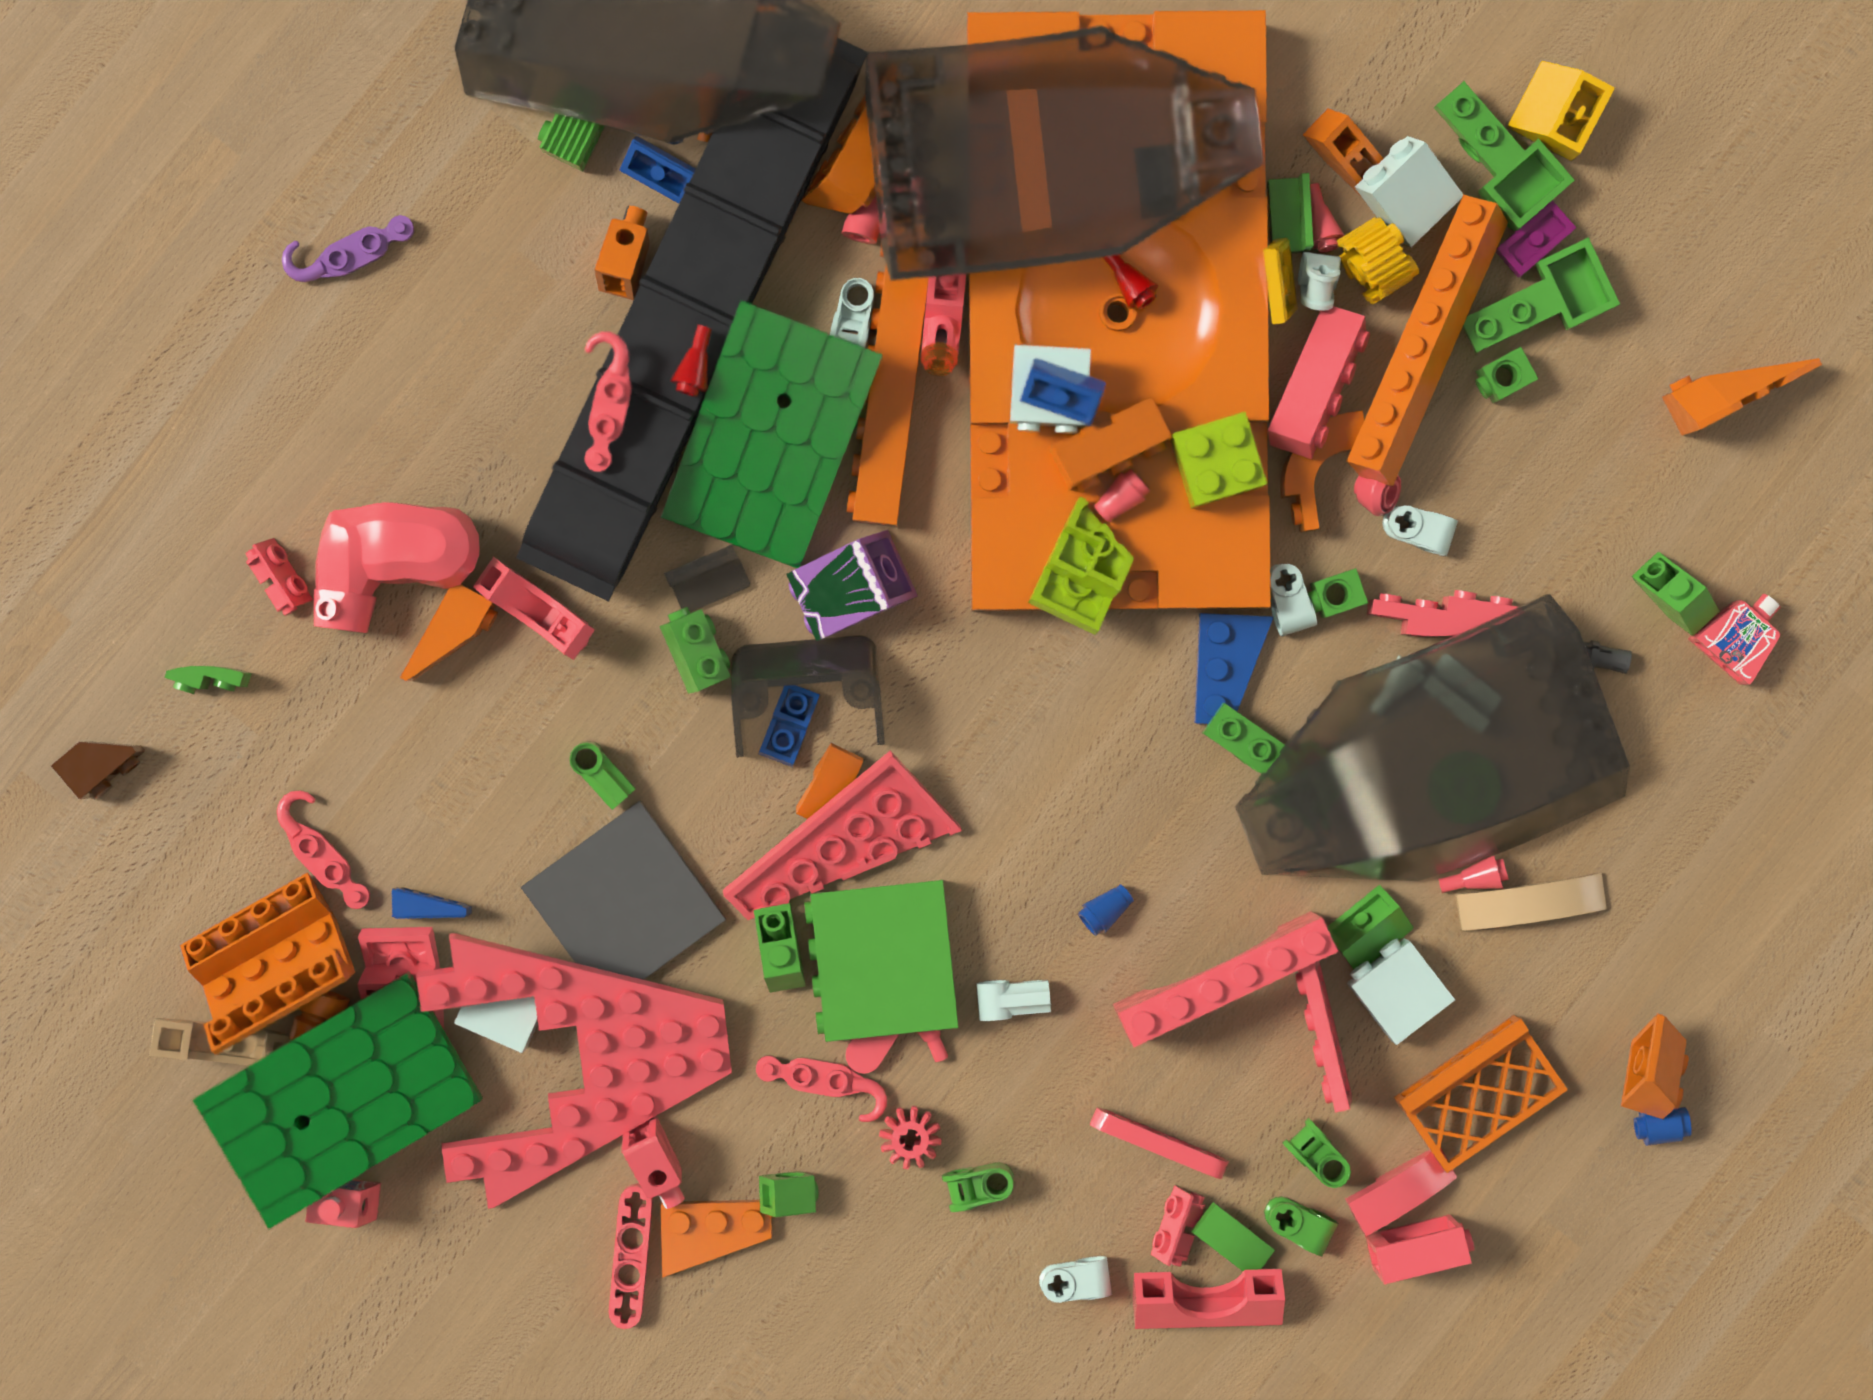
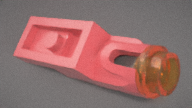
M934 248L932 251L921 362L926 372L934 376L950 374L958 362L969 252Z

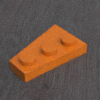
M760 1200L682 1201L677 1206L665 1209L661 1202L662 1278L772 1239V1216L760 1213Z

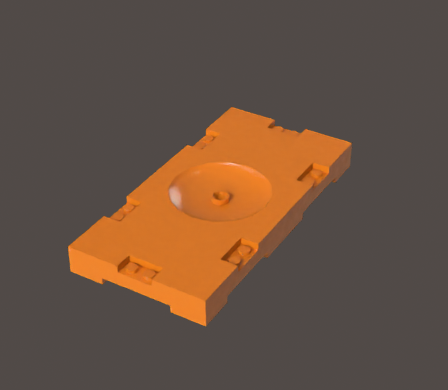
M1266 10L1154 11L1153 14L1079 15V12H967L971 611L1042 610L1028 602L1079 497L1086 499L1089 503L1088 508L1102 524H1106L1110 528L1115 540L1123 544L1134 558L1120 592L1112 599L1108 610L1269 608L1268 285L1263 250L1268 246L1265 181V124L1267 123ZM1171 144L1180 219L1143 223L1134 148ZM1109 246H1113L1126 263L1132 265L1158 285L1154 292L1157 297L1147 307L1141 310L1136 306L1132 309L1128 308L1115 279L1114 271L1101 256V253ZM1113 305L1123 307L1127 313L1126 320L1120 323L1113 322L1108 317L1107 309ZM1015 345L1091 349L1089 376L1106 383L1092 422L1093 426L1150 397L1153 398L1171 435L1246 412L1267 485L1191 509L1171 441L1168 440L1164 442L1167 447L1166 450L1148 459L1145 453L1131 459L1134 466L1130 468L1139 475L1151 491L1144 496L1146 498L1145 501L1108 523L1094 506L1119 474L1113 475L1112 471L1109 470L1097 476L1100 481L1097 485L1083 492H1080L1078 487L1069 490L1049 451L1052 444L1060 440L1065 441L1081 433L1085 428H1078L1077 434L1055 433V426H1040V432H1024L1017 430L1018 424H1010Z

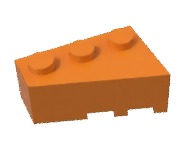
M1150 397L1094 426L1083 429L1081 433L1065 441L1060 440L1052 444L1049 451L1068 489L1071 490L1078 487L1079 491L1083 492L1100 483L1097 476L1109 470L1112 471L1113 475H1117L1134 466L1131 461L1132 458L1145 453L1148 459L1166 450L1167 447L1164 442L1170 440L1172 435L1153 398Z

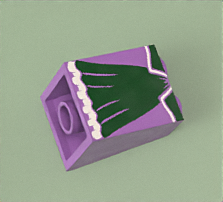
M888 530L857 539L786 574L789 580V590L793 598L799 602L805 615L804 623L806 628L814 635L816 641L832 636L918 597Z

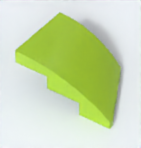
M1079 497L1056 541L1028 603L1096 635L1103 623L1112 599L1120 592L1134 558L1123 544L1115 540L1110 528L1106 524H1102L1088 508L1089 503L1086 499Z

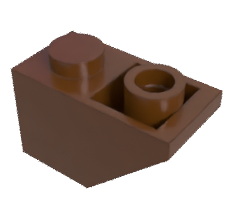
M93 741L78 742L53 763L51 767L79 800L91 797L96 800L111 789L110 781L119 773L125 776L140 764L138 757L145 750L141 745Z

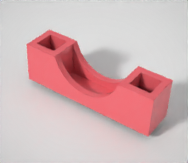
M1282 1269L1244 1270L1238 1278L1227 1284L1207 1288L1186 1285L1178 1281L1171 1272L1134 1273L1133 1309L1135 1329L1283 1324L1285 1294Z

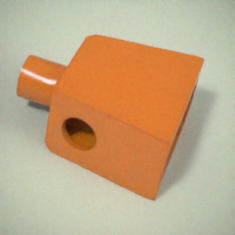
M627 206L623 220L616 218L611 220L595 267L599 291L634 300L650 244L648 228L644 227L648 212L636 206Z

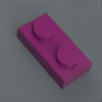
M1552 200L1496 249V253L1519 278L1574 231L1576 226Z

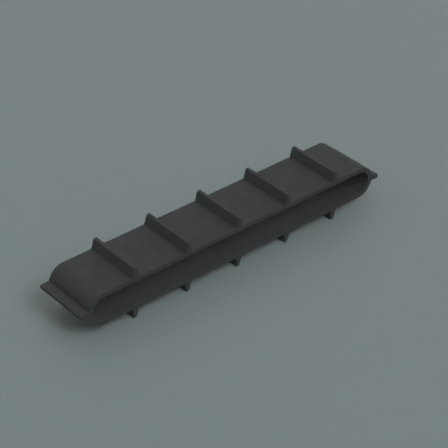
M774 9L769 22L759 34L734 89L727 96L728 102L690 182L683 189L684 195L646 275L639 282L640 288L617 334L625 341L629 350L628 370L632 392L623 431L609 445L612 462L603 471H593L586 465L585 454L594 444V438L589 431V419L599 380L613 363L615 355L613 347H611L603 366L597 371L595 375L597 377L561 455L551 468L553 472L528 522L522 539V545L516 557L517 559L599 598L610 601L615 588L631 562L651 517L657 511V504L693 431L707 393L699 391L697 397L679 393L676 391L677 385L672 383L671 379L689 348H692L697 326H706L712 329L706 353H708V390L740 301L753 304L780 245L786 238L785 234L823 154L828 149V143L857 83L862 65L868 54L867 51L781 10Z

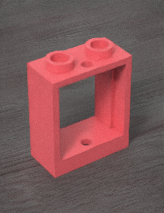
M1450 1214L1365 1236L1373 1271L1384 1285L1472 1263L1469 1252L1474 1251L1471 1233L1469 1229H1464L1462 1222L1458 1223Z

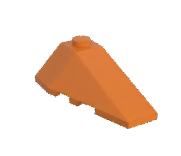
M892 60L877 73L855 109L854 114L859 117L858 120L853 118L836 140L837 143L842 145L841 148H837L828 161L824 160L802 199L806 204L852 214L862 205L868 207L876 196L878 188L874 185L881 174L898 65Z
M1817 358L1703 376L1693 381L1690 375L1670 384L1672 392L1662 396L1683 436L1701 430L1743 408L1744 405L1769 394L1770 390L1779 388L1821 366L1822 363Z

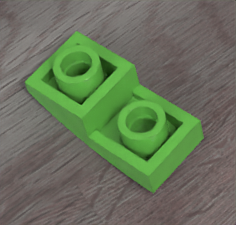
M188 666L167 670L164 678L175 681L173 688L195 694L196 688L208 689L212 678H214V686L234 692L236 686L248 687L252 673L227 667Z
M1212 1202L1191 1230L1193 1234L1241 1271L1262 1269L1275 1251V1249L1214 1202Z

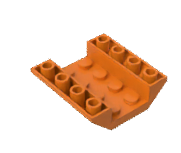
M308 872L180 945L188 972L203 986L212 1020L205 1023L204 1028L211 1051L215 1055L345 982L355 973L338 921Z

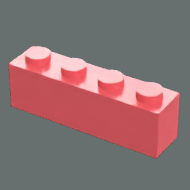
M1335 306L1330 310L1319 312L1268 428L1270 446L1309 459L1313 458L1316 448H1323L1329 432V428L1326 427L1330 416L1335 417L1338 414L1342 404L1343 396L1340 395L1344 384L1349 385L1356 371L1355 358L1358 352L1363 353L1369 342L1370 332L1366 331L1365 316Z

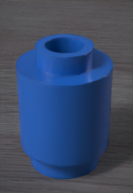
M1686 1107L1673 1109L1664 1119L1639 1112V1117L1634 1118L1635 1135L1637 1139H1643L1646 1146L1680 1142L1683 1140V1137L1691 1136V1120Z

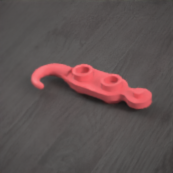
M600 332L593 335L588 340L585 348L587 353H591L598 343L605 342L609 343L615 351L613 363L597 385L589 419V431L594 438V444L587 450L585 462L591 470L597 472L607 469L612 462L609 445L623 431L632 392L628 370L629 350L625 341L619 335L612 332Z
M301 790L291 791L284 795L277 807V820L286 831L295 856L325 887L340 889L343 892L344 902L352 909H361L366 906L370 900V891L365 885L352 881L351 867L347 860L320 832L296 822L290 815V806L294 801L305 800L313 804L315 798L308 792Z
M771 1055L761 1057L756 1064V1073L761 1080L769 1082L782 1078L792 1089L830 1097H842L859 1092L871 1094L876 1101L875 1109L869 1114L860 1115L859 1121L861 1122L877 1120L886 1109L887 1096L884 1088L878 1082L860 1076L845 1065L804 1057L795 1058L789 1063L783 1064Z

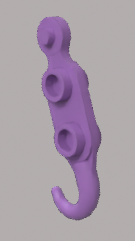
M398 215L393 217L384 229L370 226L363 228L329 245L311 266L304 269L297 268L292 262V254L299 247V242L293 241L283 252V269L289 277L299 282H310L318 278L346 276L384 256L391 242L408 241L414 234V225L406 216Z

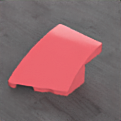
M433 927L362 928L358 936L365 963V969L357 983L361 999L409 971L417 983L416 972L440 969ZM444 1009L434 1010L433 1012L444 1030Z

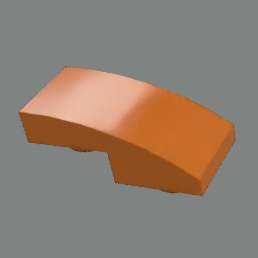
M830 743L813 771V780L796 806V814L806 819L810 818L852 783L859 773L863 758Z

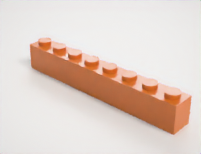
M1463 195L1347 459V462L1360 477L1377 480L1393 487L1508 224V220L1497 203Z
M891 226L890 235H882L880 257L887 258L885 272L878 271L875 293L882 294L880 308H873L870 330L877 331L875 345L868 344V349L882 354V358L864 402L868 404L866 418L859 417L856 439L863 440L861 455L854 454L851 476L858 477L856 491L849 490L847 512L853 513V522L897 527L935 231Z

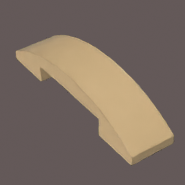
M1602 873L1567 877L1563 880L1504 889H1487L1456 894L1461 931L1541 922L1607 909Z
M155 1018L149 1056L186 1061L189 1058L249 1066L288 1043L291 1039L289 1038V1033L261 1029L215 1055L211 1051L204 1024L207 1022Z

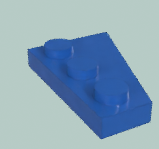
M1199 613L1194 723L1208 724L1222 703L1238 711L1274 617Z

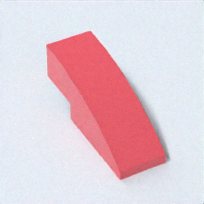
M1440 1148V1151L1442 1152V1154H1443L1444 1157L1446 1158V1156H1445V1154H1444L1442 1148ZM1428 1150L1375 1179V1183L1345 1198V1201L1365 1236H1368L1428 1200L1453 1182L1457 1176L1453 1170L1446 1173L1432 1152Z

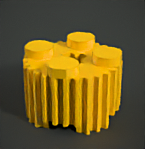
M1380 217L1370 219L1337 240L1338 247H1343L1344 251L1339 257L1341 258L1345 273L1350 279L1355 278L1359 284L1367 289L1362 295L1370 304H1375L1411 282L1413 277L1419 274V268L1410 255H1406L1400 246L1404 242L1400 230L1394 223L1387 226Z

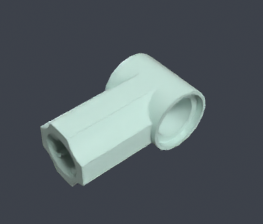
M994 980L976 983L980 1021L1006 1020L1012 1018V1015L1051 1012L1048 980L1010 983L1008 980Z

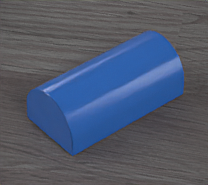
M636 136L630 144L619 171L669 199L680 203L684 195L683 189L690 182L696 168Z

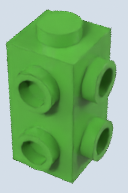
M688 606L668 614L670 622L659 627L688 694L698 692L730 678L731 676L728 671L730 661L722 648H718L713 636L716 634V629L709 615H704L702 609L690 613Z

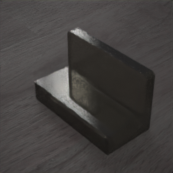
M733 544L664 573L669 586L673 588L681 609L688 606L690 612L749 588L751 585Z

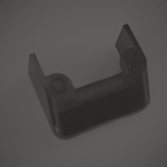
M857 635L824 638L819 641L811 639L752 644L738 648L731 659V702L736 757L747 756L744 719L757 718L766 711L769 704L768 687L842 681L843 695L849 705L857 709L874 708L877 745H885L879 661L875 643L868 637Z

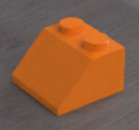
M1657 1014L1632 1039L1621 1101L1622 1107L1660 1119H1664L1673 1109L1679 1108L1684 1093L1683 1088L1679 1087L1680 1080L1687 1069L1689 1056L1685 1054L1687 1040L1664 1015Z

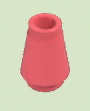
M1130 468L1125 474L1121 472L1094 507L1109 523L1114 518L1145 501L1146 498L1144 496L1151 490L1139 475Z

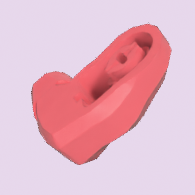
M390 502L334 510L329 513L321 532L316 557L314 626L368 633L377 597H373V594L381 583L407 584L417 582L443 589L460 585L474 570L480 554L479 534L472 519L456 508L427 507Z

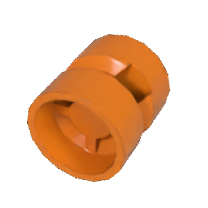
M327 991L299 1007L302 1013L294 1017L289 1038L291 1040L295 1039L346 1009L350 999L344 995Z

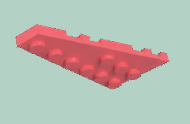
M890 750L724 888L723 895L747 920L755 918L754 910L787 904L790 899L809 891L811 894L820 891L828 883L840 878L842 880L851 878L896 859V856L917 846L920 849L932 844L931 840L948 833L951 836L962 831L960 824Z

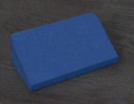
M1035 358L1020 401L1091 426L1106 383Z

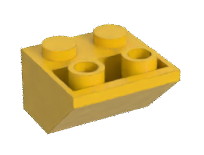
M1541 61L1507 128L1534 142L1539 138L1547 149L1572 161L1581 154L1615 87L1583 70Z

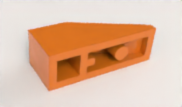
M1329 108L1303 134L1319 156L1357 193L1358 191L1355 189V186L1363 179L1365 172L1384 159L1348 115Z
M462 583L449 588L400 678L405 681H414L481 634L482 630L488 632L498 615V612L494 610L496 604Z

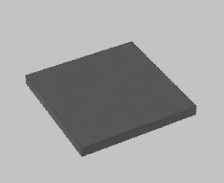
M641 800L521 886L523 892L575 963L642 980L726 920L724 914Z

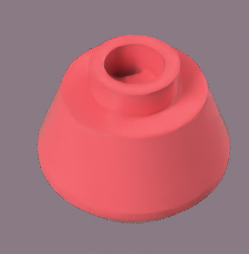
M1399 475L1393 487L1377 480L1366 479L1358 476L1354 485V493L1357 495L1358 502L1375 516H1382L1392 511L1401 492V479Z

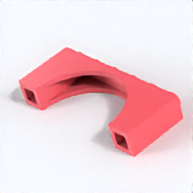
M1310 911L1278 926L1277 931L1261 943L1215 967L1164 987L1151 990L1144 989L1112 1005L1133 1047H1136L1338 952L1323 918Z

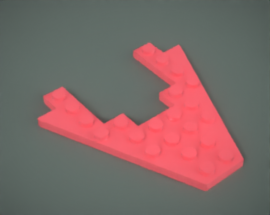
M456 933L449 934L453 967L416 972L421 1012L534 997L539 1031L576 1026L584 1088L548 1093L552 1127L442 1143L446 1183L484 1178L488 1209L495 1208L732 1073L723 999Z

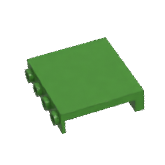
M943 880L810 894L811 901L804 902L806 923H813L815 938L808 939L810 961L817 960L819 975L812 976L814 998L821 997L822 1012H816V1024L818 1034H825V1042L958 1028Z

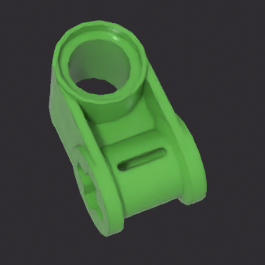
M1308 1118L1305 1121L1306 1126L1291 1140L1286 1139L1282 1144L1304 1167L1307 1166L1324 1185L1331 1188L1341 1187L1350 1178V1165L1331 1144L1329 1138ZM1330 1160H1337L1342 1166L1341 1173L1335 1178H1326L1323 1175V1167Z
M1001 1162L956 1169L941 1175L943 1182H947L952 1202L949 1205L950 1212L966 1211L980 1205L1002 1201L1012 1193L1014 1187L1012 1169L1007 1164ZM994 1173L1003 1174L1007 1178L1008 1184L1001 1190H995L989 1186L987 1182L988 1177ZM959 1183H961V1185H962V1189H963L964 1196H962L961 1188H960V1184H959Z
M1283 1196L1271 1199L1266 1204L1264 1210L1265 1219L1274 1232L1321 1257L1339 1224L1329 1216ZM1287 1211L1290 1214L1288 1220L1282 1219L1279 1221L1276 1218L1278 1212L1285 1214Z

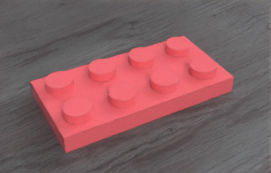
M1319 960L1298 970V973L1295 975L1300 995L1307 994L1309 1004H1306L1307 1009H1304L1308 1030H1315L1317 1035L1315 1045L1313 1046L1317 1067L1324 1066L1326 1075H1323L1324 1081L1322 1082L1325 1101L1327 1104L1333 1102L1335 1112L1350 1110L1353 1096Z

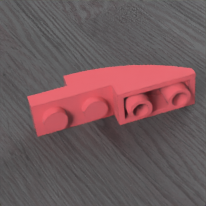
M1459 590L1454 591V596L1443 597L1441 609H1437L1438 602L1416 599L1415 605L1401 603V596L1380 593L1379 600H1369L1366 615L1403 620L1400 635L1442 637L1473 633L1503 624L1520 616L1523 607L1512 606L1513 599L1491 596L1490 602L1476 600L1477 593Z

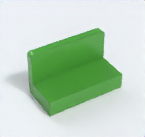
M1301 173L1298 178L1269 179L1267 181L1271 242L1274 239L1288 238L1290 240L1291 254L1309 252L1313 248L1309 173Z
M1379 884L1327 926V929L1336 948L1354 970L1365 961L1371 964L1382 955L1379 951L1386 944L1396 938L1401 940L1413 930V926L1401 907Z

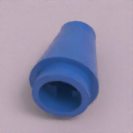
M1120 884L1116 888L1084 903L1083 909L1078 912V916L1087 929L1097 936L1101 932L1106 933L1134 900L1127 889Z

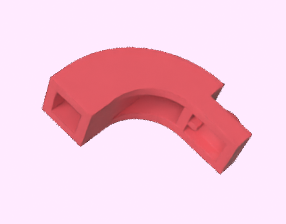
M495 557L492 558L473 585V588L485 598L529 626L572 660L586 647L589 638L595 631L594 628L588 625L587 621Z

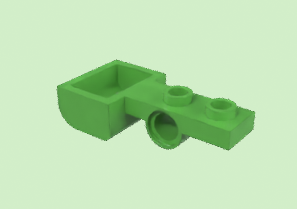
M1465 81L1434 107L1459 136L1458 140L1466 153L1476 162H1481L1493 175L1494 178L1483 186L1478 193L1483 200L1498 204L1508 220L1507 227L1511 230L1517 231L1575 181L1539 138L1524 150Z
M1589 237L1538 261L1535 266L1542 281L1467 316L1463 329L1475 353L1557 314L1567 331L1620 305Z
M1225 703L1221 704L1202 732V734L1226 749L1240 761L1275 783V786L1265 800L1312 832H1315L1356 772L1308 739H1306L1296 753Z

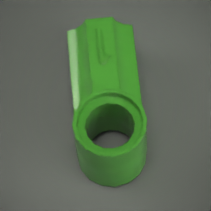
M585 741L575 746L571 751L569 761L573 771L582 776L611 810L636 789L606 756L601 746L597 743ZM588 748L595 752L597 763L594 767L584 768L578 763L577 755L581 749Z

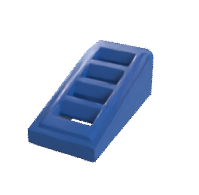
M404 887L392 889V917L394 919L467 917L472 914V906L466 903Z

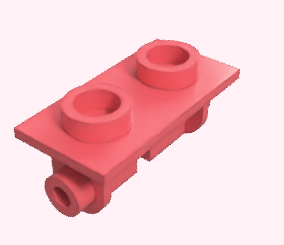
M275 538L252 545L253 548L245 553L248 558L246 563L260 584L265 583L270 578L272 579L274 584L265 589V592L277 612L282 611L284 616H287L296 611L297 606L313 600L307 590L305 581L297 575L288 560L286 551L276 542Z
M1174 1185L1171 1196H1169L1165 1203V1214L1159 1231L1154 1235L1151 1252L1152 1256L1167 1266L1173 1264L1181 1267L1182 1262L1187 1261L1195 1236L1184 1232L1186 1226L1194 1228L1202 1217L1206 1207L1203 1203L1205 1198L1203 1195L1194 1192L1189 1194Z

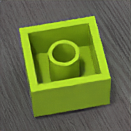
M1246 412L1172 434L1170 439L1191 509L1267 485Z

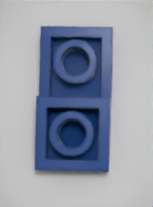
M785 682L759 755L793 768L820 694Z

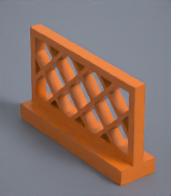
M1515 1015L1393 1097L1446 1173H1449L1568 1091L1528 1032L1527 1026L1521 1018ZM1522 1041H1525L1531 1050L1529 1066L1509 1063L1512 1048ZM1504 1054L1503 1062L1496 1061L1497 1058ZM1536 1059L1543 1069L1535 1068ZM1489 1064L1502 1066L1498 1087L1479 1084L1481 1070ZM1508 1068L1527 1071L1524 1092L1504 1089ZM1533 1074L1548 1075L1555 1088L1543 1096L1531 1094ZM1474 1075L1473 1083L1465 1081ZM1458 1085L1472 1087L1468 1108L1449 1105L1451 1090ZM1478 1089L1497 1092L1494 1113L1474 1109ZM1504 1093L1523 1097L1520 1112L1514 1116L1500 1114ZM1444 1096L1443 1103L1435 1102ZM1529 1098L1537 1099L1536 1101L1528 1105ZM1428 1106L1442 1108L1438 1129L1423 1126L1416 1114ZM1448 1110L1467 1113L1464 1133L1444 1130ZM1473 1114L1492 1118L1490 1132L1483 1137L1470 1135ZM1499 1119L1507 1120L1498 1126ZM1429 1133L1437 1134L1436 1142L1433 1141ZM1443 1135L1462 1138L1460 1153L1449 1161L1446 1160L1440 1151ZM1468 1140L1476 1141L1475 1143L1467 1147Z

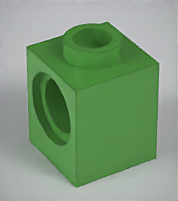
M1522 347L1475 371L1479 377L1475 380L1478 390L1485 399L1490 398L1492 403L1505 398L1538 379ZM1498 368H1505L1511 373L1512 380L1509 386H1502L1497 382L1495 373Z
M1356 568L1310 583L1312 591L1307 592L1315 613L1319 612L1321 618H1326L1368 603ZM1332 584L1339 585L1344 591V599L1339 605L1331 604L1326 597V591Z
M801 1171L760 1175V1213L773 1217H783L816 1212L815 1202L818 1200L819 1190L815 1176Z

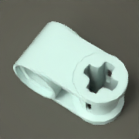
M1303 252L1299 267L1298 285H1300L1301 303L1305 307L1318 311H1326L1333 308L1335 301L1334 290L1340 277L1341 258L1339 256Z
M853 278L843 285L837 312L834 314L830 335L866 348L871 327L870 319L875 300L874 291L868 281L862 278ZM855 286H861L868 291L867 301L860 306L851 304L847 299L849 290ZM842 330L857 332L858 334L856 335L852 333L842 332Z
M1404 505L1394 507L1392 511L1385 514L1382 525L1385 533L1393 539L1415 545L1417 548L1433 554L1447 556L1458 520ZM1405 514L1404 520L1409 522V527L1400 530V524L1395 522V518Z
M1276 564L1270 567L1271 610L1280 636L1316 626L1315 610L1307 594L1300 570L1291 564ZM1280 571L1283 575H1290L1291 581L1286 583V590L1284 586L1276 585L1275 580L1281 577Z
M1105 1256L1087 1257L1072 1262L1052 1264L1044 1268L1039 1276V1284L1044 1295L1053 1302L1061 1303L1080 1299L1092 1300L1112 1295L1108 1261ZM1059 1275L1062 1281H1066V1283L1060 1284L1059 1291H1054L1053 1287L1048 1285L1054 1282V1276Z

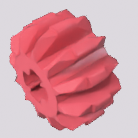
M913 1105L911 1107L909 1117H906L903 1108L899 1107L896 1109L899 1118L898 1122L891 1116L885 1118V1123L893 1130L881 1129L879 1132L881 1138L890 1140L881 1145L882 1152L895 1150L889 1160L892 1164H895L901 1156L904 1157V1169L910 1168V1159L915 1158L919 1168L924 1167L923 1153L931 1159L936 1157V1152L928 1145H941L942 1139L931 1135L940 1130L939 1123H932L926 1126L931 1118L929 1111L923 1113L919 1119L917 1118V1106ZM908 1129L915 1130V1136L920 1135L921 1139L914 1140L913 1145L909 1146L905 1144V1138L900 1139V1135H907Z

